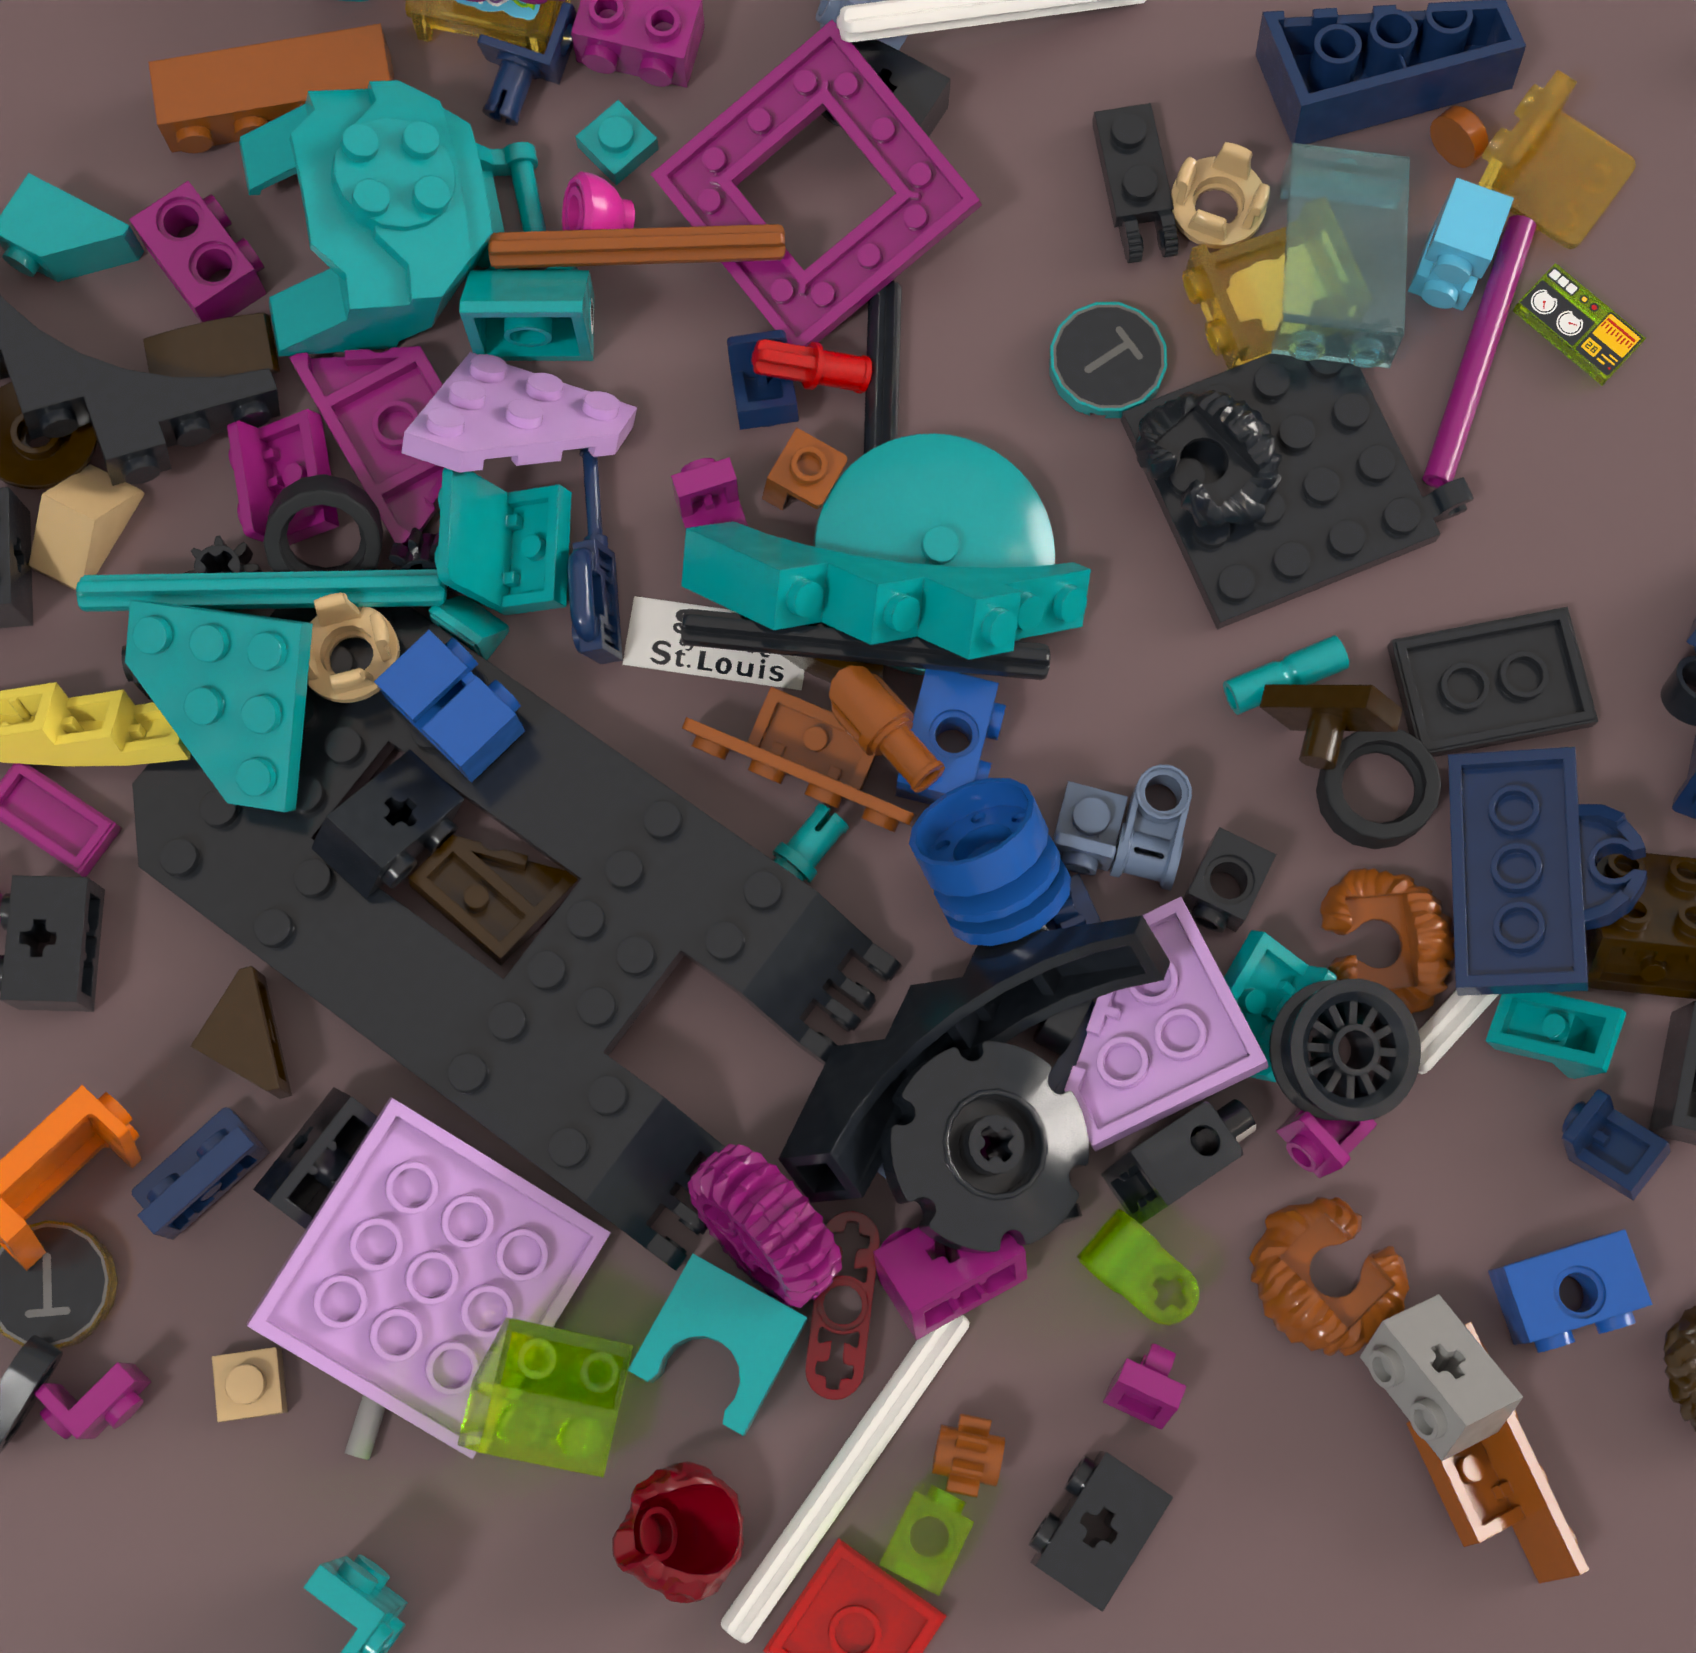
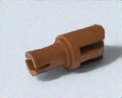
M850 665L839 670L831 681L829 691L832 712L838 723L868 756L884 755L906 779L915 793L922 792L930 787L942 775L945 766L940 760H937L911 730L914 714L878 675L872 674L866 667Z

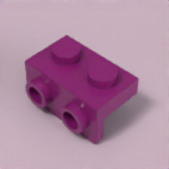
M309 409L302 410L261 428L254 427L240 420L227 425L230 443L228 456L231 467L234 470L239 501L237 514L243 527V532L249 538L261 542L264 541L270 506L282 489L303 477L322 474L331 475L322 415ZM327 505L305 507L298 511L288 526L287 538L289 546L339 527L337 508Z

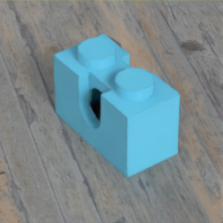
M1456 178L1429 232L1408 292L1421 296L1431 306L1442 309L1453 307L1463 311L1474 292L1478 278L1481 279L1493 258L1514 198Z

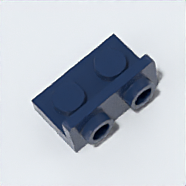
M222 1108L132 1189V1196L143 1208L137 1216L154 1235L174 1240L264 1159L270 1151L232 1109Z

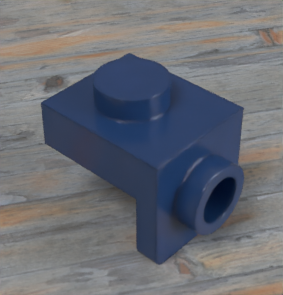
M784 330L732 336L727 339L730 372L740 430L799 422L793 381L758 375L754 372L753 364L751 363L756 342L766 339L787 343Z
M1600 1089L1594 1093L1587 1103L1584 1101L1578 1102L1568 1113L1562 1126V1140L1569 1161L1633 1201L1671 1152L1668 1141L1615 1110L1611 1096Z

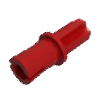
M761 339L756 342L751 358L753 370L756 374L802 382L804 389L810 390L815 389L817 385L862 394L866 392L872 375V362L869 356H857L823 350L821 343L811 342L806 347Z

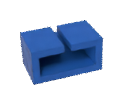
M428 630L374 682L385 698L472 783L525 732L515 714L521 705L496 679L487 686L471 672L478 663L457 640L452 637L444 644Z

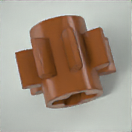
M960 1414L957 1427L940 1425L931 1473L948 1477L945 1491L977 1498L980 1484L997 1486L1005 1448V1437L989 1434L992 1420Z

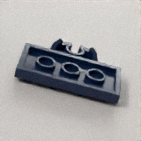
M1575 747L1448 754L1457 995L1589 991L1586 930L1611 925L1629 913L1643 894L1647 883V871L1633 869L1625 876L1613 879L1603 876L1596 867L1602 858L1610 854H1622L1632 860L1646 857V847L1641 836L1627 821L1625 813L1604 804H1579Z

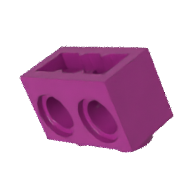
M186 181L129 219L145 248L201 323L233 317L267 294L257 275L265 267L254 249L245 238L236 243L225 230L232 223L221 205L212 194L202 199L189 181ZM189 226H198L191 235L183 238L177 237L182 229ZM223 269L231 270L229 275L223 280L209 282L210 277L215 272Z

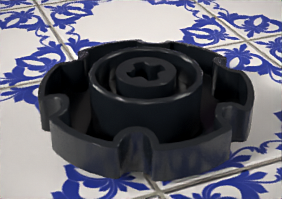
M985 1041L973 1046L969 1060L964 1059L959 1050L952 1047L923 1061L909 1073L897 1088L892 1101L902 1111V1122L900 1125H893L884 1128L882 1131L881 1155L883 1169L889 1188L898 1204L915 1201L921 1206L923 1219L919 1224V1229L930 1238L945 1246L963 1252H997L1000 1250L1001 1239L1005 1233L1010 1234L1017 1244L1021 1246L1032 1244L1053 1231L1074 1207L1079 1197V1192L1071 1186L1069 1174L1071 1169L1088 1164L1089 1138L1087 1126L1074 1093L1066 1091L1057 1094L1049 1087L1048 1075L1051 1072V1066L1043 1059L1021 1047L996 1041ZM983 1136H987L991 1141V1144L986 1149L989 1157L986 1159L980 1153V1150L985 1145Z

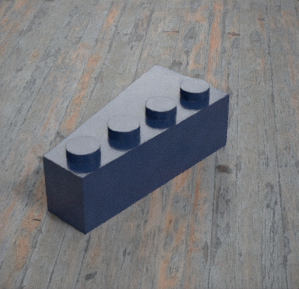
M1476 0L1428 3L1427 10L1402 11L1396 9V5L1373 6L1372 13L1338 15L1337 8L1313 9L1312 16L1291 18H1285L1284 11L1262 12L1255 55L1294 148L1513 89L1526 44L1506 0Z

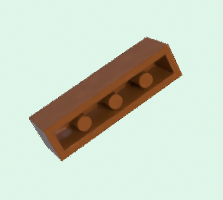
M381 23L148 62L157 126L171 153L180 151L192 154L202 153L209 150L212 146L239 142L241 136L304 105L308 91L367 89L369 81H395L391 54Z

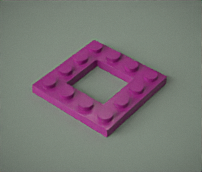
M833 20L829 21L650 174L692 227L765 225L764 220L736 186L824 111L827 110L895 195L805 270L802 269L786 248L785 256L781 260L721 262L775 330L785 331L787 343L806 347L811 342L818 343L982 206L980 199L855 46L841 39L840 31Z

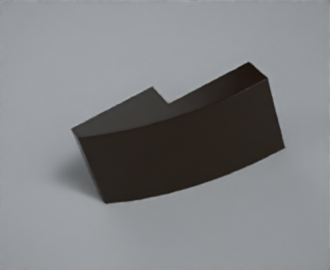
M266 313L247 314L206 321L143 339L148 370L152 374L170 377H223L270 368L272 374L280 372L270 315Z

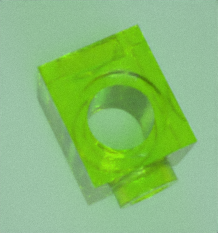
M932 1484L926 1496L913 1490L879 1558V1565L939 1596L974 1524V1521L961 1515L967 1502ZM927 1516L940 1519L947 1529V1541L944 1547L932 1555H924L917 1552L910 1543L912 1526L917 1520Z

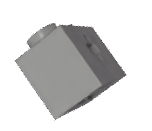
M1439 1294L1383 1320L1360 1356L1361 1360L1368 1367L1373 1379L1387 1391L1410 1420L1414 1431L1428 1443L1441 1461L1498 1433L1523 1398L1517 1388Z

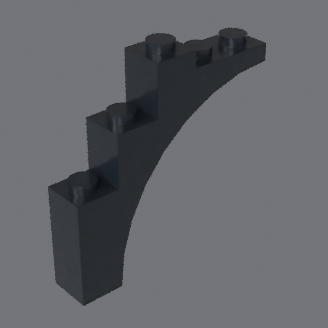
M0 295V380L10 377L31 440L43 436L48 438L64 437L73 433L79 426L91 423L112 486L125 482L128 484H143L155 479L161 472L172 469L167 447L174 445L183 447L199 445L207 441L213 434L228 431L227 425L238 420L259 428L265 425L270 418L280 416L277 387L270 368L223 377H170L124 369L79 353L39 330Z
M1143 915L1055 930H1048L1046 925H1044L1039 930L1017 941L995 946L977 945L963 977L910 985L885 1039L833 1047L778 1160L804 1195L809 1198L810 1203L863 1198L883 1163L881 1155L883 1129L893 1125H900L902 1122V1111L899 1106L893 1103L892 1097L902 1081L914 1068L933 1055L952 1047L957 1048L961 1056L969 1060L971 1049L977 1044L985 1041L1006 1043L1026 1029L1072 1006L1117 990L1162 981L1170 965L1169 958Z

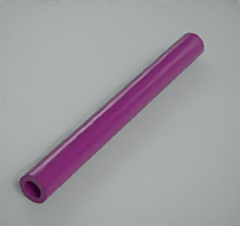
M1513 215L1508 218L1422 480L1431 487L1439 488L1454 480L1537 227L1535 221L1526 216Z

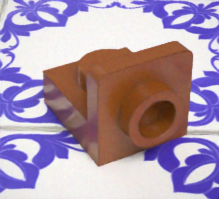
M796 427L766 479L762 499L782 511L791 496L814 509L821 508L847 463V456Z

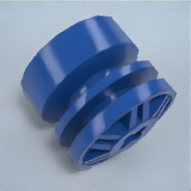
M986 778L966 783L942 795L927 807L911 830L909 845L930 887L934 889V895L955 937L970 945L995 946L1017 941L1039 930L1056 916L1070 895L1071 877L1060 858L1061 855L1050 835H1048L1049 829L1035 798L1027 785L1014 779Z

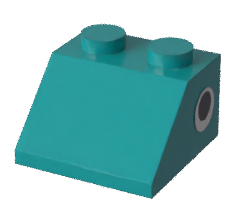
M490 266L486 270L469 271L460 299L459 313L473 353L478 355H494L504 361H593L595 295L589 270H579L576 267H547L545 270H520L518 268L496 269Z

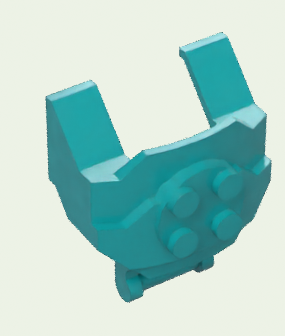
M399 80L369 81L367 89L308 91L304 105L240 137L239 145L249 195H261V190L297 173L310 249L330 267L313 277L270 296L269 308L278 356H292L296 353L321 354L345 352V350L391 349L397 347L399 341L431 328L456 290L466 279L469 271L473 270L476 265L481 267L491 266L488 242L493 233L504 232L493 176L511 175L523 232L547 231L534 173L538 166L535 146L528 142L512 143L502 149H489L475 142L470 123L444 109L439 100Z

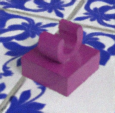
M1152 1343L1147 1355H1143L1140 1364L1126 1358L1112 1378L1103 1403L1162 1430L1178 1410L1187 1387L1168 1378L1176 1353Z

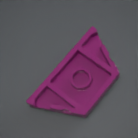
M420 346L395 347L382 353L373 352L369 349L345 350L344 357L310 358L308 353L292 355L289 357L290 361L363 489L379 509L381 520L395 543H401L408 547V539L412 528L416 527L422 532L439 509L438 494L442 487V473L444 467L401 453L404 432L443 385Z

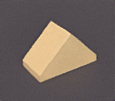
M91 464L86 466L80 473L68 477L42 493L29 566L33 570L76 591L77 583L82 576L96 575L145 493L126 482L112 486L109 474Z

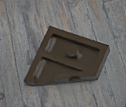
M451 835L409 876V886L500 966L565 901L579 882L578 879L565 870L528 861V855L507 849L490 850L484 847L481 842L456 835Z

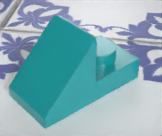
M1547 992L1502 994L1485 1041L1495 1050L1553 1063L1565 1076L1577 1079L1607 1073L1627 1013L1621 1008Z

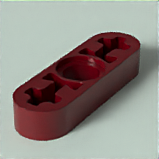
M845 1211L835 1215L830 1219L826 1227L833 1234H842L846 1230L847 1223H854L859 1225V1235L869 1238L868 1249H858L854 1263V1270L867 1269L866 1282H861L847 1275L835 1276L832 1279L833 1283L814 1300L805 1368L806 1378L816 1394L829 1400H840L853 1394L861 1384L864 1374L876 1277L873 1251L879 1248L880 1236L875 1223L868 1216L857 1211ZM837 1245L840 1248L842 1263L843 1250L841 1246ZM840 1286L855 1290L862 1302V1309L858 1318L849 1324L843 1325L831 1321L824 1311L826 1295L832 1289ZM820 1328L837 1335L859 1333L858 1347L855 1348L850 1344L844 1343L843 1364L853 1366L854 1373L852 1379H841L839 1389L832 1390L826 1388V1377L816 1374L817 1362L828 1361L832 1341L818 1342Z

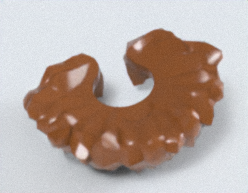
M1375 868L1350 870L1338 884L1329 888L1327 895L1321 902V928L1324 931H1331L1337 935L1345 936L1367 921H1382L1389 924L1398 934L1401 945L1400 953L1396 961L1385 968L1370 967L1357 960L1356 955L1349 954L1336 957L1327 969L1337 976L1336 980L1365 979L1381 984L1395 993L1404 1002L1411 1014L1423 1012L1434 1005L1436 995L1448 988L1444 980L1452 971L1451 964L1455 959V949L1453 947L1454 932L1451 930L1452 918L1443 913L1442 902L1432 895L1433 891L1425 886L1415 885L1414 879L1409 875H1393L1387 870L1379 872Z
M1316 1197L1312 1203L1288 1205L1266 1217L1265 1225L1267 1229L1259 1242L1253 1247L1249 1257L1250 1262L1253 1264L1251 1282L1258 1284V1297L1263 1301L1264 1316L1273 1320L1277 1330L1284 1332L1291 1344L1302 1342L1310 1351L1323 1349L1324 1354L1328 1356L1334 1355L1338 1350L1344 1356L1352 1355L1369 1343L1383 1320L1404 1311V1300L1410 1287L1404 1260L1396 1253L1393 1246H1386L1383 1249L1376 1250L1365 1258L1356 1287L1345 1296L1330 1297L1324 1295L1312 1283L1310 1263L1314 1255L1324 1247L1339 1245L1354 1239L1361 1230V1214L1353 1212L1346 1201L1339 1197L1333 1199Z

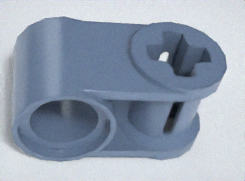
M1159 764L1146 770L1139 778L1130 797L1125 822L1122 823L1110 876L1120 878L1123 873L1158 881L1160 882L1161 889L1171 891L1184 843V837L1182 836L1192 798V787L1189 779L1180 769L1172 765ZM1154 784H1162L1169 787L1175 795L1176 807L1168 811H1159L1152 808L1146 800L1145 789Z

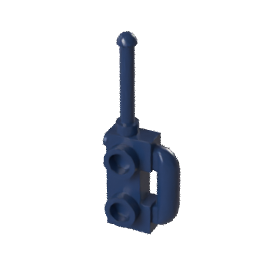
M581 448L579 455L583 458L588 536L584 537V541L572 543L573 552L569 556L567 564L572 637L574 645L580 654L589 657L599 664L623 661L615 552L608 548V537L603 535L598 457H593L588 448Z

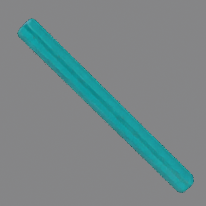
M437 569L84 575L76 586L78 606L85 612L129 611L130 600H147L213 610L315 608L314 600L334 593H345L348 600L357 607L441 606L445 603L447 597V585L440 581Z

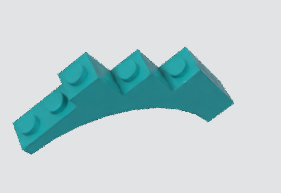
M732 521L686 528L681 586L772 630L822 622L870 645L919 637L970 660L1014 651L1016 639L1083 627L1091 569L1075 562L1002 568L957 567L898 562L813 547L769 535Z

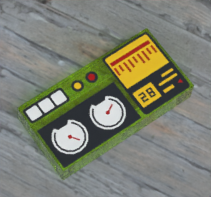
M1556 263L1520 299L1513 309L1514 313L1601 386L1618 371L1646 339Z

